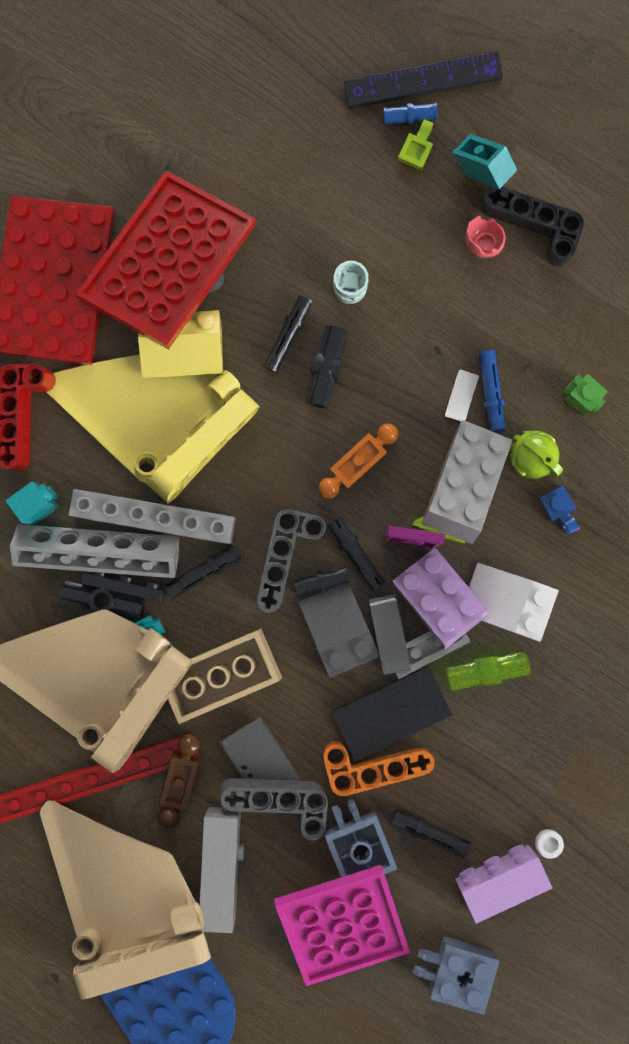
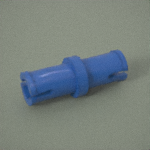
M407 103V106L384 108L385 125L408 122V125H414L416 121L438 119L437 103L422 105Z

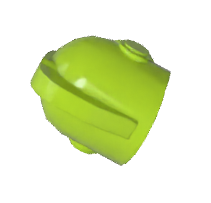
M543 431L521 432L522 436L515 435L513 437L514 444L510 446V458L512 466L519 475L531 479L542 478L546 475L556 478L563 472V468L558 464L560 456L558 446L556 445V440L551 435Z

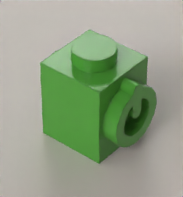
M578 374L563 390L566 394L564 400L582 416L591 411L596 413L606 402L603 397L608 392L589 374L584 377Z

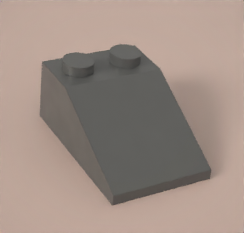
M349 583L327 589V591L299 601L329 678L380 657Z

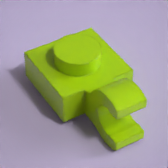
M424 119L417 136L409 133L398 156V161L422 171L433 147V143L427 140L434 123Z

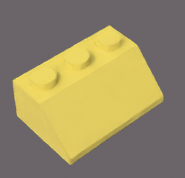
M219 310L195 312L169 350L138 333L143 378L223 373L222 326Z

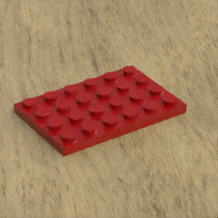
M165 171L76 292V296L82 302L169 350L255 227L256 219Z
M10 196L0 260V354L92 365L100 311L79 300L76 292L110 247L115 209L113 207Z

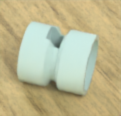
M346 261L341 263L335 270L333 292L336 298L343 303L354 304L359 302L367 291L368 272L361 263Z

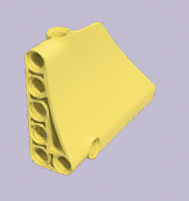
M140 355L92 363V365H83L55 372V385L53 389L46 392L139 481L146 483L167 504L172 502L201 469L260 408L251 397L240 389L238 380L227 370H224L221 374L143 378ZM147 463L152 465L154 469L150 472H143L139 467Z

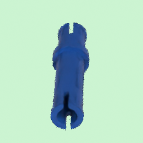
M483 351L478 354L485 392V402L483 404L484 409H487L489 431L506 430L503 414L505 402L502 400L496 351Z

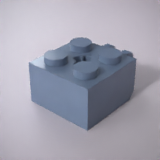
M354 799L348 800V808L354 819L344 822L341 809L338 805L333 806L332 810L338 826L325 830V837L340 876L344 877L382 865L384 874L396 870V862L376 812L372 811L360 816ZM358 845L366 846L364 848L365 853L359 854L358 850L355 853L354 850H356Z
M451 937L442 938L439 953L419 949L417 956L420 959L435 963L434 970L423 966H414L413 974L431 980L428 988L430 998L484 1015L499 964L495 951ZM464 972H467V973H468L465 977H459V976H458V975L463 976Z

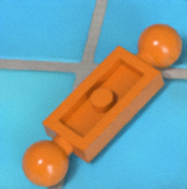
M387 423L379 427L376 438L368 433L330 468V471L335 476L333 478H324L319 483L318 490L320 495L327 499L336 497L341 484L349 489L387 454V451L382 446L384 444H393L397 440V428Z

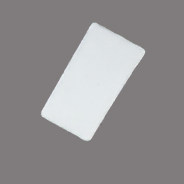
M464 370L458 371L446 409V417L458 421L466 420L479 378L478 375Z

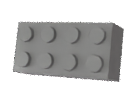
M462 420L452 439L421 524L473 544L484 525L512 439Z

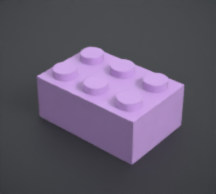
M433 548L393 580L395 589L444 649L487 616L488 610L436 548Z
M517 845L509 850V854L501 858L499 856L491 857L484 862L485 865L474 869V867L467 868L459 873V877L455 878L476 924L552 889L539 857L529 845Z

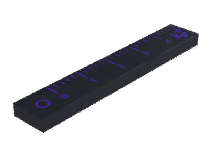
M496 51L344 80V89L348 109L500 81L503 78L499 54Z

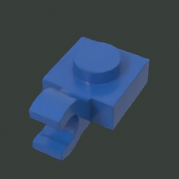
M564 486L538 499L549 520L553 522L558 519L567 535L580 529L570 514L576 507Z

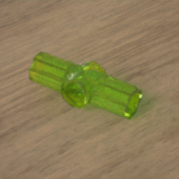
M526 651L499 657L497 655L474 659V662L446 667V674L450 690L453 691L477 685L479 687L496 685L506 679L530 675L531 666Z

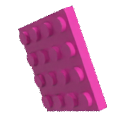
M382 865L274 899L275 908L306 986L410 953Z

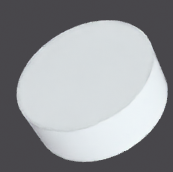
M543 830L535 839L537 851L545 858H556L563 851V839L554 830Z

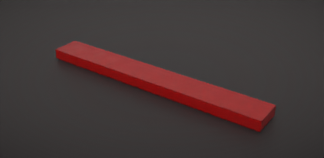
M184 735L133 751L124 765L114 773L96 763L0 794V824L39 812L49 800L64 804L168 769L172 752L181 754L178 750V742ZM197 752L193 757H198L200 759L199 752Z

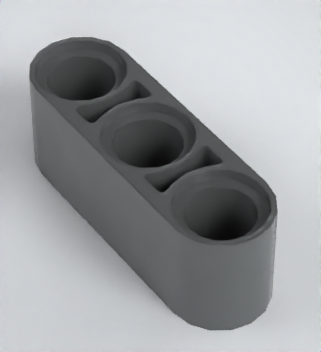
M396 594L369 599L384 675L411 670Z

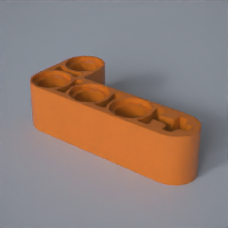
M332 741L325 746L323 751L332 791L339 796H347L420 777L430 773L434 768L433 756L423 747H415L350 764L347 749L341 742ZM337 748L343 752V757L341 760L334 762L328 758V753L330 750ZM419 755H423L425 759H428L424 761V766L422 767L418 763H413L418 761ZM405 758H408L409 762L413 763L409 764L412 769L410 771H408V766L404 760ZM393 761L402 764V769L397 774H391L387 769L388 765ZM367 768L376 771V776L371 781H366L361 777L362 772ZM340 775H345L350 779L349 785L345 788H340L335 784V779Z

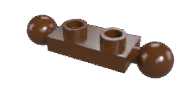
M188 734L181 737L178 742V750L181 754L173 752L171 754L159 798V806H164V808L160 810L158 820L165 828L176 826L180 819L177 809L186 810L199 764V758L193 757L200 748L199 740L194 735Z

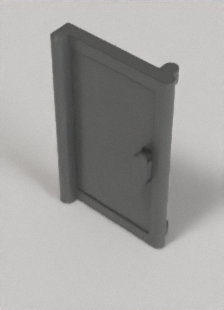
M257 715L253 721L219 741V744L243 779L303 781L260 715ZM259 791L254 794L256 800H260L265 797L266 793ZM287 792V793L282 794V796H281L280 798H282L283 796L287 795V794L290 793V792Z

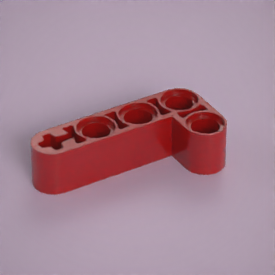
M38 364L5 365L0 368V467L2 469L21 472L29 466L31 393L48 392L53 389L56 382L54 373ZM42 373V379L37 383L36 378ZM16 374L17 379L15 383L12 384V377ZM16 400V408L12 411V403ZM16 427V434L14 437H11V431Z

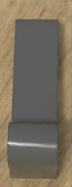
M290 509L282 510L277 514L257 597L258 607L263 612L272 613L280 608L296 538L320 539L326 530L325 522L321 517ZM284 515L294 517L295 525L291 529H283L280 526V520ZM310 521L319 522L321 525L320 533L317 535L308 534L306 531L307 523ZM278 541H285L289 545V551L284 556H279L274 551V546ZM272 567H279L283 571V578L279 582H272L268 577V572ZM265 583L271 586H281L280 592L274 590L273 598L277 600V604L271 605L270 608H267L266 603L262 602V598L268 597L270 589H264Z
M230 778L223 781L219 787L221 804L228 811L298 814V824L301 833L307 840H318L325 832L328 801L324 789L318 782ZM231 791L236 792L234 793L233 798H228V796H230ZM244 791H246L247 799H244ZM262 791L266 793L265 797L260 800L253 798L256 792ZM290 792L293 794L292 798L287 801L280 799L284 793ZM311 794H320L316 801L311 802L307 800ZM310 820L318 821L314 827H305L306 823Z

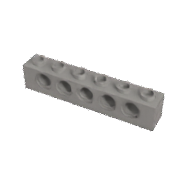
M73 489L69 516L229 545L232 544L236 518L232 516Z
M18 524L10 543L13 566L175 578L179 560V536Z

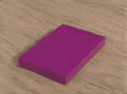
M389 525L384 530L382 540L433 549L444 544L445 534Z

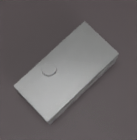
M209 807L204 816L200 908L204 919L203 932L232 933L236 920L239 861L244 860V844H239L241 812L228 811L223 807Z

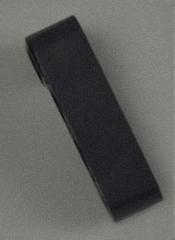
M490 186L481 201V210L485 215L551 237L547 250V259L552 265H565L575 253L584 227V219L580 213L505 187L498 189ZM492 198L497 199L496 205L491 203ZM506 202H509L507 209H505ZM519 205L523 207L525 213H516L513 206ZM546 214L550 222L541 221L538 215ZM564 223H572L575 231L567 230L564 227ZM555 247H563L567 255L560 256L556 252Z

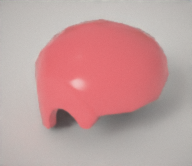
M477 216L468 223L465 242L467 249L473 255L481 258H490L502 251L506 236L503 228L495 222L494 218L485 220L481 216Z

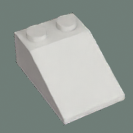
M477 563L469 584L470 590L488 610L487 616L481 621L541 642L559 590L481 563Z

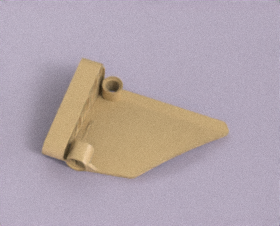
M100 610L0 644V682L75 736L82 748L91 750L94 753L91 756L92 759L111 773H114L127 761L193 661L171 646L165 637L153 629L147 630L109 610ZM90 729L95 730L98 734V740L95 744L87 739V733Z
M49 800L40 810V816L77 936L73 942L72 950L74 955L81 961L75 966L73 977L81 1000L197 966L211 958L202 929L204 927V919L201 908L195 902L172 854L97 823L55 801ZM84 939H89L92 942V949L85 946Z

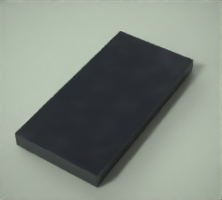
M429 666L332 711L354 761L452 716Z

